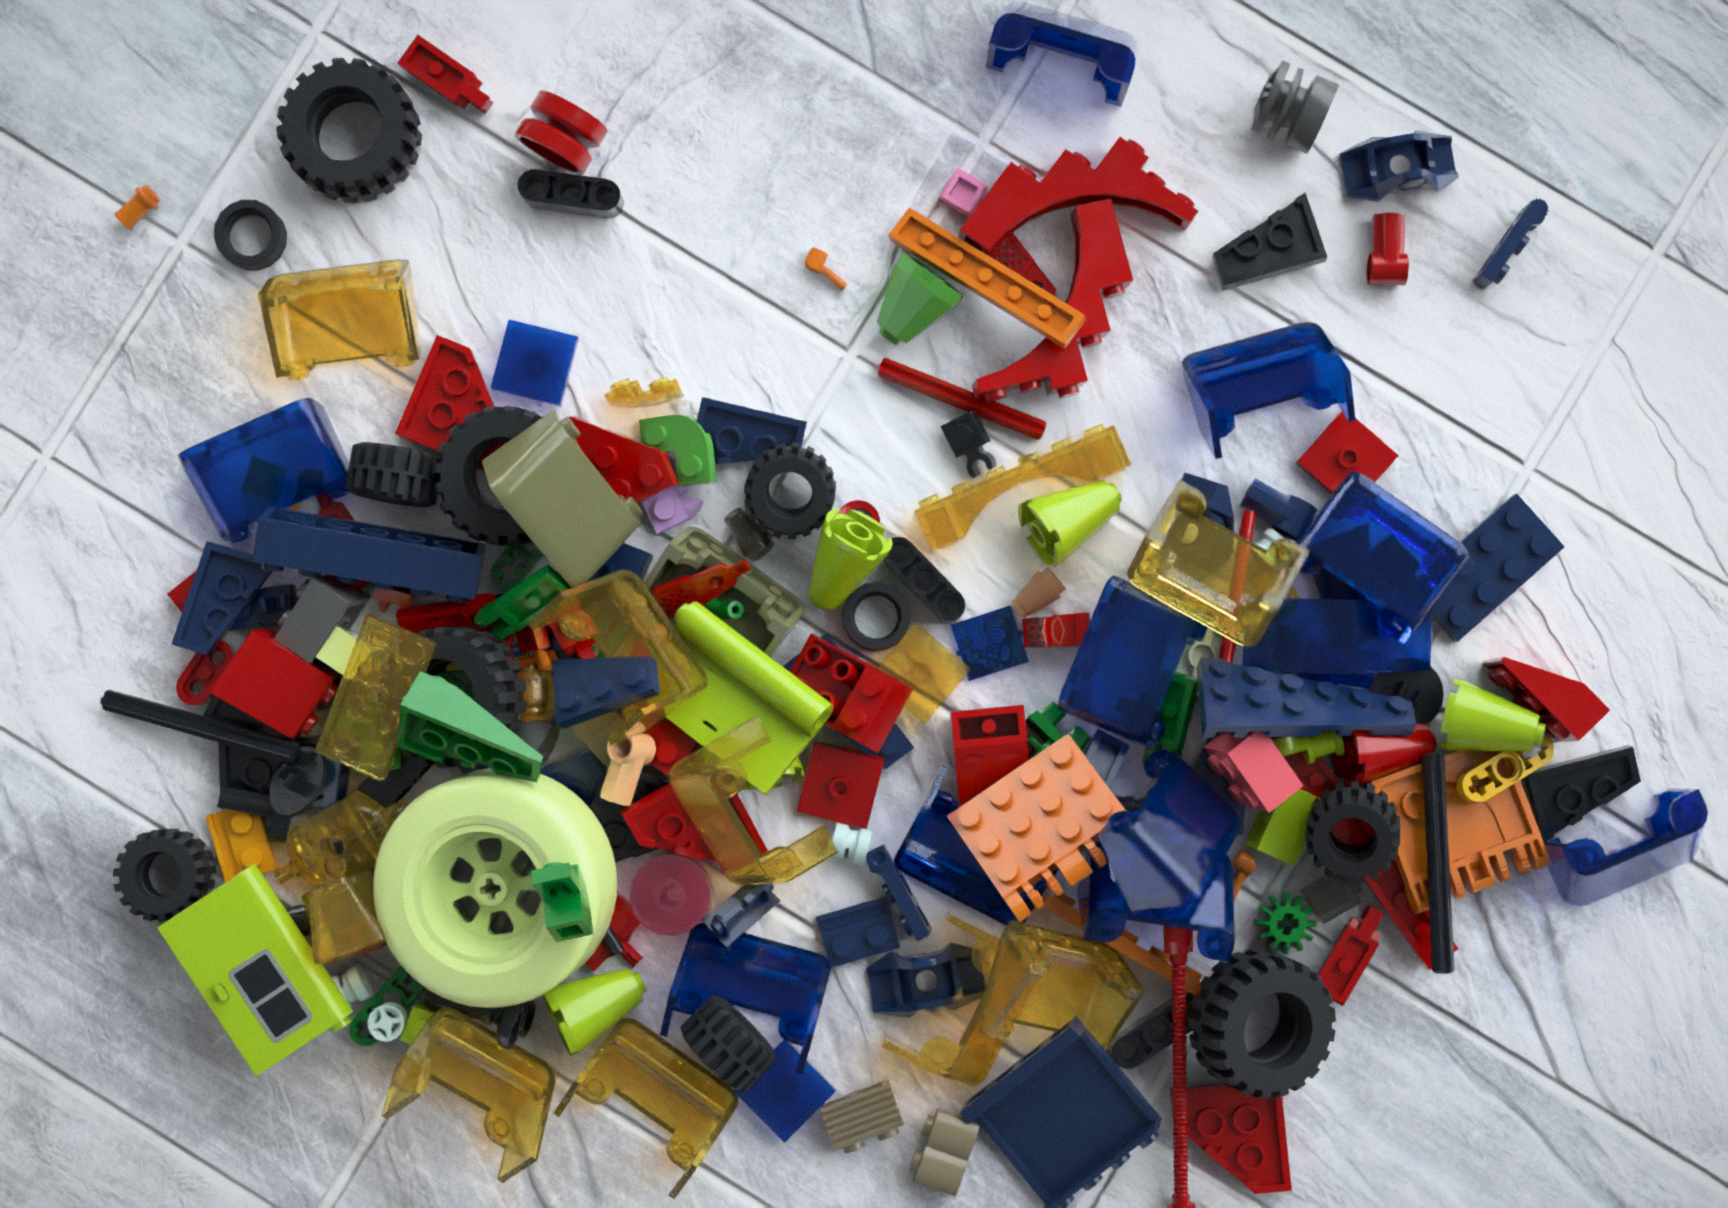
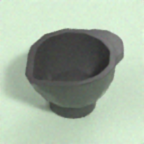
M553 716L550 721L535 719L526 722L522 720L523 723L519 731L515 733L543 756L542 766L552 753L559 736L561 726L556 723V716Z

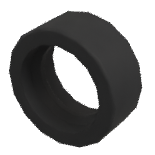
M242 199L229 204L220 212L214 224V240L218 251L230 263L243 270L259 271L271 267L281 258L286 248L287 231L283 220L268 205L257 200ZM247 215H257L264 218L271 230V239L267 247L261 253L254 256L238 253L230 241V232L234 224L240 218Z
M881 582L866 583L857 588L846 599L842 611L843 628L849 639L858 647L872 652L886 651L897 645L906 635L910 623L909 605L903 594L893 586ZM871 596L887 598L897 610L898 620L896 626L889 635L883 638L865 636L859 631L855 623V612L858 605L864 599Z

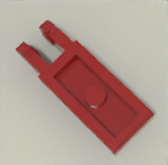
M491 592L476 594L475 599H469L466 603L445 601L397 609L396 619L404 641L409 637H416L417 632L426 629H436V627L478 628L480 632L489 631L501 617L484 628H480L474 623L475 617L473 614H476L489 602L497 599V596Z

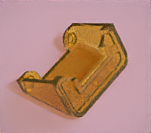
M395 259L280 274L269 278L258 293L276 378L287 376L288 380L304 379L309 376V371L313 370L318 364L385 356L386 361L394 362V366L404 367L412 365L416 362L415 360L420 359L421 348L409 260Z
M1179 480L1146 533L1128 569V578L1138 589L1242 646H1254L1260 641L1277 613L1310 551L1287 539L1275 540L1271 543L1268 550L1256 545L1205 517L1203 513L1207 502L1204 495L1197 488Z
M1010 921L1000 936L978 1019L982 1030L990 1037L1007 1038L1014 1031L1013 1023L1056 1032L1077 1016L1106 1051L1146 991L1119 952L1107 944L1019 921Z

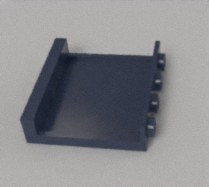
M1077 1016L969 1098L960 1111V1114L968 1124L974 1120L979 1123L1045 1203L1043 1208H1066L1075 1199L1073 1194L1081 1188H1084L1085 1191L1093 1188L1102 1179L1101 1173L1109 1167H1112L1113 1170L1121 1167L1131 1157L1130 1151L1138 1145L1142 1149L1150 1145L1159 1136L1157 1131L1162 1120Z

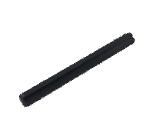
M106 690L100 699L103 710L289 763L296 762L301 753L300 744L296 741L118 691Z
M1427 753L1423 755L1422 763L1432 971L1436 974H1450L1455 969L1445 757L1441 753Z

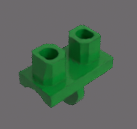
M1051 702L1039 712L1037 710L1034 711L1025 720L1026 725L1044 741L1042 743L1034 734L1029 737L1027 742L1035 750V753L1029 759L1064 737L1055 726L1066 716V713L1055 702ZM1078 725L1074 726L1068 733L1081 751L1085 749L1091 739L1090 735Z

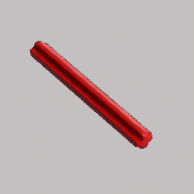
M883 358L878 368V376L966 412L975 409L979 417L1036 440L1042 438L1047 423L1042 419L996 401L986 402L985 397L975 399L973 392L889 358Z

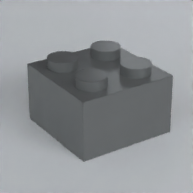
M327 574L312 578L311 580H305L296 593V597L299 599L292 610L288 609L277 624L280 630L274 640L310 664L320 661L316 656L336 626L351 630L371 598L369 594L354 584L336 581V576Z

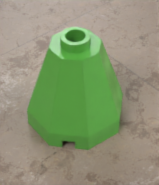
M903 252L894 265L877 319V323L883 327L879 333L895 345L900 340L907 344L955 309L964 295L946 280L934 274L927 266Z

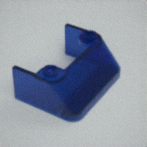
M1298 323L1189 354L1182 361L1183 374L1199 430L1215 459L1222 458L1219 438L1227 436L1235 428V415L1301 397L1307 406L1318 410L1338 404L1349 422L1356 420L1350 370L1322 328L1316 323Z
M942 765L895 855L894 862L897 868L904 874L1009 927H1021L1029 917L1021 922L1018 921L947 817V815L958 809L959 805L951 794L939 789L949 767ZM1058 869L1052 872L1054 877L1056 876ZM1044 878L1032 886L1041 897L1048 888ZM1024 891L1020 896L1032 913L1035 906Z
M704 923L697 924L689 933L668 995L660 1036L667 1037L675 1011L692 1015L711 995H715L725 999L731 1005L779 1017V1035L789 1043L803 1046L796 1073L803 1075L831 972V964L822 954L743 933L726 948Z

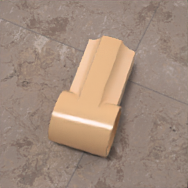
M619 730L614 732L608 740L607 752L611 761L600 792V798L623 806H630L642 767L648 765L653 760L656 746L653 738L648 734Z

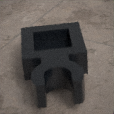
M975 409L940 426L955 457L958 458L964 454L968 459L966 463L967 472L972 478L981 474L977 467L978 460L984 461L988 470L997 466L994 456L985 451L982 446L991 440Z

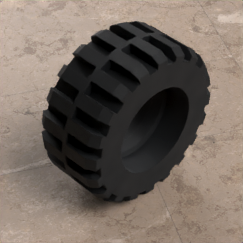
M343 57L332 58L331 66L326 67L323 62H319L312 66L315 72L309 76L302 72L295 78L299 85L294 90L288 87L283 95L288 101L286 107L279 106L277 118L282 122V125L276 127L277 138L283 144L280 150L284 158L290 163L293 171L314 191H319L325 197L336 200L339 197L345 203H356L359 197H362L366 202L376 200V192L383 190L387 195L395 190L392 183L397 178L404 182L410 173L406 168L409 163L412 165L416 164L419 154L415 148L421 145L422 134L418 130V126L421 124L419 115L413 107V102L399 82L392 75L389 76L380 66L376 64L369 66L365 60L353 58L351 64L347 63ZM350 102H363L372 105L381 118L380 133L374 145L363 155L351 160H334L325 155L319 144V134L321 126L329 113L335 108Z
M513 406L486 407L482 412H472L465 416V421L461 425L455 424L448 431L451 435L448 441L441 442L438 448V452L442 453L440 462H434L433 473H438V483H433L435 494H439L442 497L443 502L439 505L444 514H450L453 518L451 523L458 530H464L469 533L468 537L498 546L520 545L533 542L508 511L493 508L483 500L476 484V470L482 455L488 448L497 443L509 442L544 416Z
M436 627V629H426L417 632L416 637L407 638L400 644L402 651L393 652L389 658L388 664L391 665L390 670L383 671L381 682L385 683L384 691L379 692V703L384 702L385 712H382L381 716L384 724L389 723L392 728L388 733L394 743L397 742L400 704L419 672L438 676L442 668L449 662L460 666L468 675L474 691V701L513 733L518 732L523 723L522 720L518 719L519 713L526 712L527 701L522 700V691H526L527 687L526 681L519 679L518 672L522 671L518 659L511 660L509 658L512 650L505 643H496L497 637L489 632H480L478 628ZM401 748V751L409 757L417 756V761L427 766L436 765L438 768L462 766L459 759L445 757L443 762H438Z
M1258 948L1247 949L1244 954L1239 951L1227 957V963L1219 961L1212 967L1213 974L1210 977L1204 976L1199 984L1202 987L1199 995L1193 996L1191 1006L1194 1007V1012L1188 1018V1027L1194 1032L1189 1035L1191 1047L1197 1050L1196 1058L1200 1065L1207 1068V1072L1214 1078L1230 1087L1260 1099H1268L1271 1096L1275 1098L1286 1096L1289 1094L1288 1089L1297 1091L1306 1085L1304 1081L1306 1078H1314L1320 1071L1318 1065L1322 1060L1326 1061L1330 1054L1327 1048L1330 1041L1334 1042L1335 1030L1332 1029V1022H1336L1335 1008L1329 1006L1333 1002L1329 989L1323 987L1324 981L1317 973L1310 971V967L1279 953L1270 950L1262 951ZM1275 993L1279 1002L1277 1027L1271 1038L1262 1047L1255 1051L1247 1052L1244 1042V1030L1248 1016L1257 1003Z

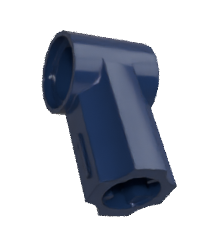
M1256 478L1247 489L1239 507L1245 510L1256 512V516L1272 524V528L1275 531L1296 542H1301L1318 511L1316 507L1307 501L1293 495L1287 496Z

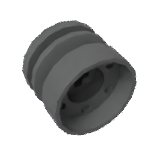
M1282 60L1278 68L1268 77L1257 100L1251 130L1260 133L1266 119L1272 121L1267 135L1268 138L1273 139L1282 126L1289 128L1285 145L1307 154L1327 116L1339 84L1316 75L1306 89L1300 86L1304 69L1298 67L1290 82L1285 79L1290 63Z

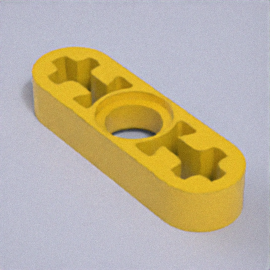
M1544 735L1538 756L1522 760L1519 755L1528 751H1516V753L1514 751H1499L1467 770L1457 780L1456 789L1458 795L1468 803L1484 802L1551 761L1554 755V745L1551 739ZM1501 758H1507L1513 764L1514 772L1508 779L1501 777L1497 772V763ZM1486 776L1490 778L1491 782H1487L1478 788L1479 793H1471L1468 787L1472 785L1471 779L1475 781Z

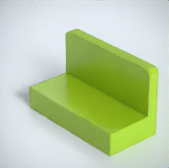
M1299 789L1270 813L1259 810L1244 845L1294 866L1306 842L1307 817L1316 796Z

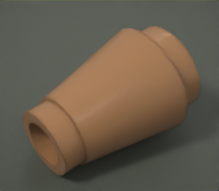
M1047 567L1042 572L1038 570L1011 603L1023 618H1026L1060 599V594L1066 588Z

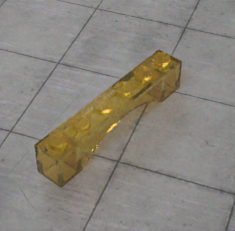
M1103 423L1085 430L1083 432L1085 437L1072 443L1070 437L1050 446L1052 452L1040 457L1037 451L1017 460L1019 463L1017 467L1006 471L1004 466H1000L985 473L986 480L973 485L972 481L968 480L952 487L953 494L940 499L938 494L919 501L920 508L914 510V515L930 552H935L963 540L970 526L982 510L1000 494L1019 484L1038 478L1056 476L1096 482L1128 469L1132 464L1115 426L1112 425L1105 428Z

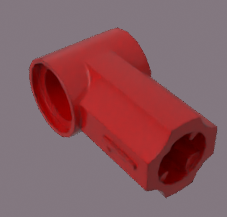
M1385 212L1374 214L1372 217V250L1368 256L1366 270L1368 284L1406 285L1409 259L1408 255L1404 254L1405 215Z

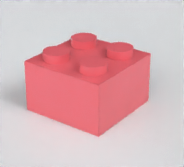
M1261 731L1248 732L1246 737H1233L1231 732H1222L1204 746V749L1210 756L1207 758L1208 764L1217 775L1225 777L1230 784L1227 790L1239 805L1244 804L1251 809L1270 813L1303 787V784L1271 738Z

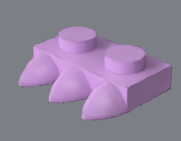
M666 453L670 461V464L673 468V471L675 472V454ZM677 485L642 502L657 535L692 519L700 511L703 500L694 497L680 499L691 486L679 487Z

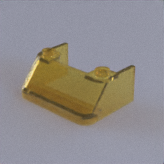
M620 570L560 592L529 623L531 629L535 630L557 621L564 633L574 640L585 641L593 638L606 658L650 656L657 662L660 695L621 708V714L626 723L607 740L611 746L648 730L696 697L707 686V676L701 665L643 581L629 570Z
M759 715L678 761L669 772V782L673 792L727 879L737 885L787 883L838 853L827 829L823 825L787 847H775L761 855L728 801V798L744 788L747 781V774L740 759L772 741Z
M947 911L945 915L946 921L978 937L972 950V961L974 966L983 974L991 977V980L959 1044L946 1037L937 1036L929 1039L921 1051H918L884 1034L882 1047L933 1074L967 1086H975L982 1083L988 1076L1038 977L1039 965L1031 953Z
M451 1007L441 1008L430 1016L396 1065L381 1116L389 1119L420 1097L422 1092L428 1087L430 1080L487 1111L484 1120L485 1132L493 1143L504 1148L497 1177L498 1181L504 1183L538 1160L555 1085L554 1072L547 1062L516 1044L510 1050L500 1047L497 1044L494 1031Z
M624 1018L618 1021L574 1080L553 1114L560 1117L576 1094L591 1104H603L608 1101L614 1092L673 1134L666 1145V1152L669 1159L684 1170L669 1193V1196L675 1199L699 1167L737 1108L738 1096L732 1087L635 1019Z

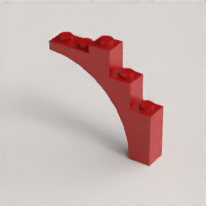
M1120 136L1095 170L1090 167L1091 163L1085 156L1078 152L1072 154L1067 149L1064 150L1041 182L1036 180L1037 175L1027 166L1022 164L1017 166L1010 162L960 228L958 237L990 256L1004 239L1036 218L1055 210L1111 198L1114 205L1134 207L1160 216L1186 231L1199 211L1194 208L1195 204L1189 197L1179 192L1175 194L1165 187L1166 183L1159 175L1151 171L1148 173L1143 171L1149 159L1144 154V148L1134 140L1128 139L1126 141Z
M1111 198L1076 206L1070 214L1075 241L1074 272L1065 303L1085 315L1086 321L1065 349L1045 337L1030 353L1003 370L976 379L971 385L975 399L985 397L986 402L1000 400L1007 397L1006 391L1020 388L1021 393L1032 392L1042 388V382H1044L1047 396L1058 393L1059 398H1066L1080 393L1079 388L1088 379L1078 344L1081 343L1083 349L1103 343L1102 338L1111 331L1101 294L1104 295L1105 299L1120 296L1125 293V288L1134 281Z

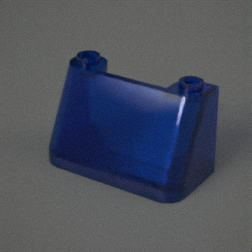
M1014 1L1004 7L991 35L986 68L1003 72L1004 67L1011 60L1018 58L1025 61L1029 44L1096 63L1097 67L1092 81L1100 82L1104 87L1106 103L1122 107L1138 54L1137 40L1132 34L1023 1Z
M304 398L289 403L196 444L178 454L188 479L221 539L224 541L230 540L232 544L252 536L250 531L256 527L254 523L258 522V518L269 506L288 509L318 495H329L330 500H335L350 493L345 489L349 467L348 459L325 406L313 398Z
M1351 472L1345 476L1290 548L1285 560L1303 574H1317L1322 567H1325L1381 607L1383 610L1380 613L1379 621L1382 630L1389 637L1397 639L1405 645L1450 588L1467 563L1469 555L1464 545L1367 476Z
M1112 575L1104 586L1061 690L1058 701L1059 711L1075 720L1152 750L1154 744L1161 741L1166 730V723L1162 722L1163 715L1159 710L1186 645L1192 646L1195 641L1200 642L1203 639L1208 626V622L1205 621L1207 615L1200 610L1132 581Z
M1158 750L1149 755L1143 767L1147 777L1157 778L1158 781L1139 811L1129 813L1123 810L1112 814L1098 835L1131 911L1183 906L1201 898L1242 826L1236 811L1177 753L1168 752V750Z
M1669 788L1654 794L1657 801L1656 810L1653 815L1645 818L1651 836L1607 855L1599 843L1587 838L1563 844L1558 837H1554L1544 843L1550 858L1548 869L1563 900L1577 906L1589 905L1692 860L1698 852L1708 817L1707 806L1700 790Z
M1120 834L1117 835L1127 849L1121 854L1112 848L1106 836L1095 843L1102 850L1107 861L1101 868L1087 851L1085 860L1093 873L1079 882L1077 890L1084 940L1097 942L1114 941L1122 935L1126 921L1131 920L1198 931L1197 947L1204 957L1230 962L1235 943L1234 870L1230 857L1225 852L1145 838L1132 846L1126 837Z

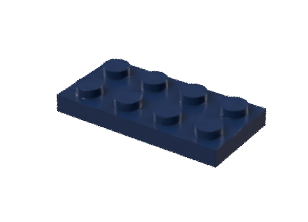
M1515 493L1422 574L1408 591L1454 642H1458L1565 546L1524 500Z

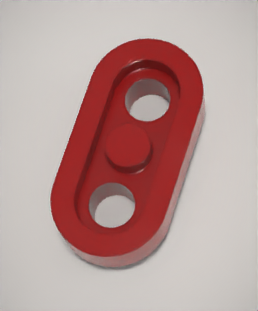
M222 640L210 656L195 653L176 683L177 695L184 703L200 706L208 703L214 695L210 691L236 654L232 645ZM217 651H221L224 658L217 665L213 660V656ZM200 681L203 684V691L197 695L193 691V685L195 682Z

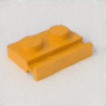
M229 809L205 816L225 883L256 864L262 874L280 869L272 841H267L268 828L264 816Z

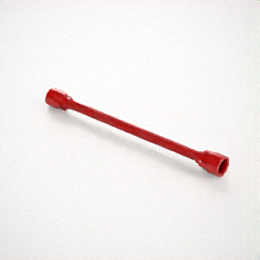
M1168 920L1163 922L1164 953L1169 954V961L1173 965L1171 966V974H1173L1171 976L1173 979L1171 981V987L1173 988L1171 992L1173 993L1172 1089L1174 1091L1172 1093L1174 1099L1173 1190L1175 1192L1172 1194V1203L1167 1205V1208H1195V1203L1190 1202L1187 1183V1032L1185 1031L1187 1029V1018L1185 1017L1187 1015V1009L1185 1008L1187 1004L1185 1003L1186 966H1184L1188 962V953L1193 952V922L1187 920Z

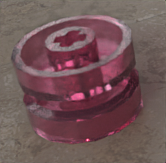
M669 853L651 859L638 870L631 883L630 902L634 915L645 928L656 934L675 936L689 932L706 917L712 906L714 888L710 874L699 861L694 858ZM669 887L671 889L675 887L679 889L680 894L676 897V900H671L667 897V889Z

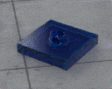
M508 319L490 388L495 391L562 407L579 337Z
M786 1037L773 1049L777 1061L745 1093L733 1089L736 1095L784 1143L837 1090Z

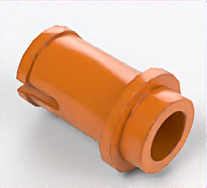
M146 184L142 188L137 187L135 189L137 193L114 213L116 218L129 230H132L152 208L154 210L159 208L157 204L161 201V198Z

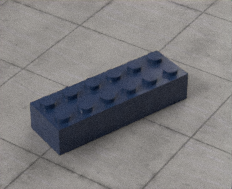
M269 506L258 518L252 562L262 563L261 568L271 571H283L284 567L299 569L298 574L306 577L317 578L321 577L322 573L336 576L335 580L342 583L356 584L358 580L373 582V587L382 590H394L395 586L409 588V593L413 595L431 596V592L445 594L446 599L449 601L466 603L468 598L475 599L479 589L487 544Z

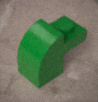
M552 862L546 864L541 869L532 870V885L543 899L546 929L554 940L561 942L593 935L589 897L578 864L570 865L569 862Z

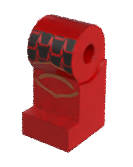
M1089 612L1022 619L1024 648L1090 647L1092 645Z

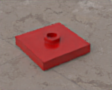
M1344 408L1295 463L1348 510H1351L1399 455Z
M814 741L796 812L867 829L885 758Z

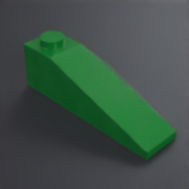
M420 671L400 704L397 736L398 747L433 761L443 762L445 757L461 760L462 767L474 769L476 764L489 766L494 773L538 782L543 756L458 687L448 683L442 677L431 676Z

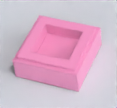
M957 168L939 196V201L969 218L988 186Z

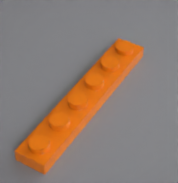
M910 207L888 235L890 241L1064 349L1086 321L1083 313Z
M1045 892L1042 898L1045 905L1043 908L1171 982L1173 980L1171 978L1173 975L1171 974V966L1173 965L1168 963V954L1154 946H1151L1149 951L1143 949L1136 944L1139 937L1121 927L1117 933L1104 925L1108 919L1089 908L1086 914H1083L1073 908L1076 901L1062 893L1057 897L1055 894L1053 896ZM1184 965L1186 966L1185 989L1192 995L1198 996L1202 988L1199 986L1202 974Z

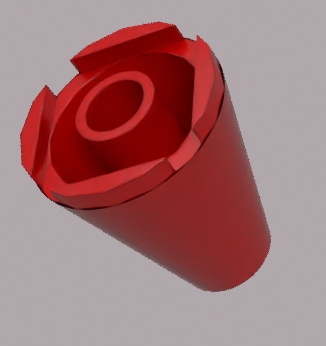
M1416 723L1411 735L1372 736L1365 730H1353L1351 736H1341L1344 744V754L1338 756L1336 753L1330 754L1336 776L1344 777L1346 780L1344 786L1348 787L1351 786V781H1359V785L1422 763L1424 754L1435 752L1437 742L1435 734L1426 725Z

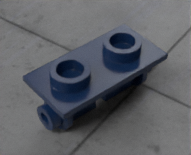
M756 874L703 919L702 922L727 948L781 900L772 892L774 889L773 884L766 877L761 880Z

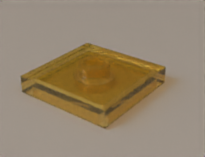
M916 622L878 667V669L897 678L913 689L904 708L923 724H926L971 670L970 667Z

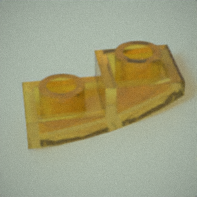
M668 377L660 378L649 384L650 390L646 392L643 391L638 380L631 382L627 378L611 385V391L604 394L611 406L623 408L655 406L685 396L677 378L669 380Z

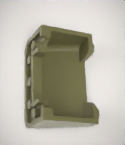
M553 410L483 459L482 463L488 484L496 498L570 587L577 590L594 576L641 525L639 516L643 512L631 496L625 499L622 495L618 496L580 449L576 440L580 433L568 417L562 420L556 411Z
M692 526L687 527L669 542L627 610L634 614L637 621L644 626H661L667 622L675 627L676 622L673 618L659 614L650 605L649 596L653 588L685 575L692 576L720 564L730 567L744 558L704 530ZM749 563L751 570L738 576L734 586L717 596V600L740 602L744 610L742 616L738 619H720L772 658L804 613L805 605L796 595ZM715 576V577H712L711 579L716 580V579H719V578H721V577Z

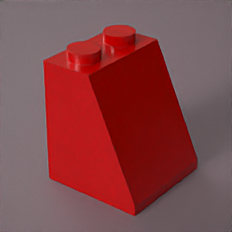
M270 628L252 630L210 693L291 739L301 736L302 733L307 736L319 720V717L315 714L322 703L328 705L339 691L340 687L335 684L341 676L319 661L310 664L274 640L277 633Z

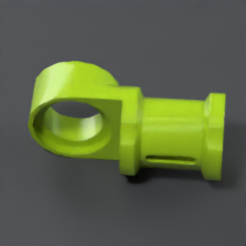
M1336 730L1322 731L1320 736L1271 738L1282 756L1302 751L1308 765L1313 764L1315 759L1336 753L1340 756L1344 754L1343 740L1341 736L1337 735Z

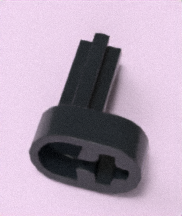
M221 786L218 808L271 817L267 841L286 843L292 817H286L277 813L271 806L269 795Z

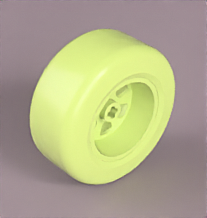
M485 768L460 775L427 790L412 801L396 818L382 842L376 860L373 878L374 907L380 930L390 951L405 971L429 991L447 1000L471 1007L499 1008L531 1001L547 993L578 970L596 951L607 932L615 908L617 897L616 864L609 839L601 823L586 803L573 791L558 781L540 774V778L536 783L494 773L491 768ZM487 838L500 839L502 843L500 859L497 861L485 860L479 848L480 840ZM521 850H524L530 857L536 869H541L546 864L552 862H569L570 865L578 864L589 897L593 935L556 942L546 929L543 899L541 898L535 915L528 914L518 904V898L522 890L536 891L532 885L531 874L520 876L513 867V861ZM458 857L464 858L474 868V874L470 882H458L451 877L453 866ZM493 881L495 885H500L501 891L496 887L492 888L491 882ZM472 896L478 903L480 909L472 922L459 907L457 899ZM493 912H507L514 927L513 932L494 934L490 929Z

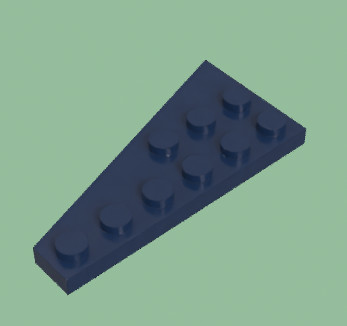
M1200 657L1196 667L1202 738H1214L1216 732H1231L1233 737H1246L1247 733L1251 731H1261L1268 737L1320 736L1322 731L1336 730L1338 736H1351L1353 730H1365L1372 736L1411 735L1416 726L1412 701L1405 700L1399 696L1376 694L1365 689H1353L1334 685L1327 681L1319 682L1300 678L1293 674L1271 672L1255 666L1247 667L1228 663L1222 659Z

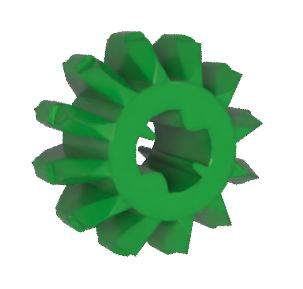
M1281 892L1280 904L1273 895L1267 896V901L1271 908L1268 909L1262 905H1258L1256 908L1260 913L1265 914L1264 919L1257 918L1253 920V925L1265 927V929L1258 932L1256 937L1258 940L1269 938L1266 948L1271 951L1276 949L1280 943V951L1284 955L1289 954L1290 942L1297 951L1303 950V945L1299 939L1302 937L1305 940L1312 941L1314 937L1310 933L1305 932L1306 927L1313 928L1317 926V921L1305 919L1306 916L1314 911L1312 906L1308 905L1300 909L1303 897L1296 895L1290 903L1288 892ZM1288 913L1286 917L1292 919L1293 923L1292 926H1286L1285 932L1282 933L1284 929L1277 926V921L1283 920L1284 914Z

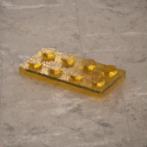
M372 614L366 615L315 752L378 781L385 780L398 747L397 736L400 704L419 672L426 673L437 643Z

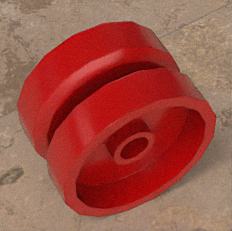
M539 90L530 105L537 119H522L514 136L524 146L547 161L571 173L584 175L592 161V157L585 147H600L608 132L606 126L572 102L551 92Z

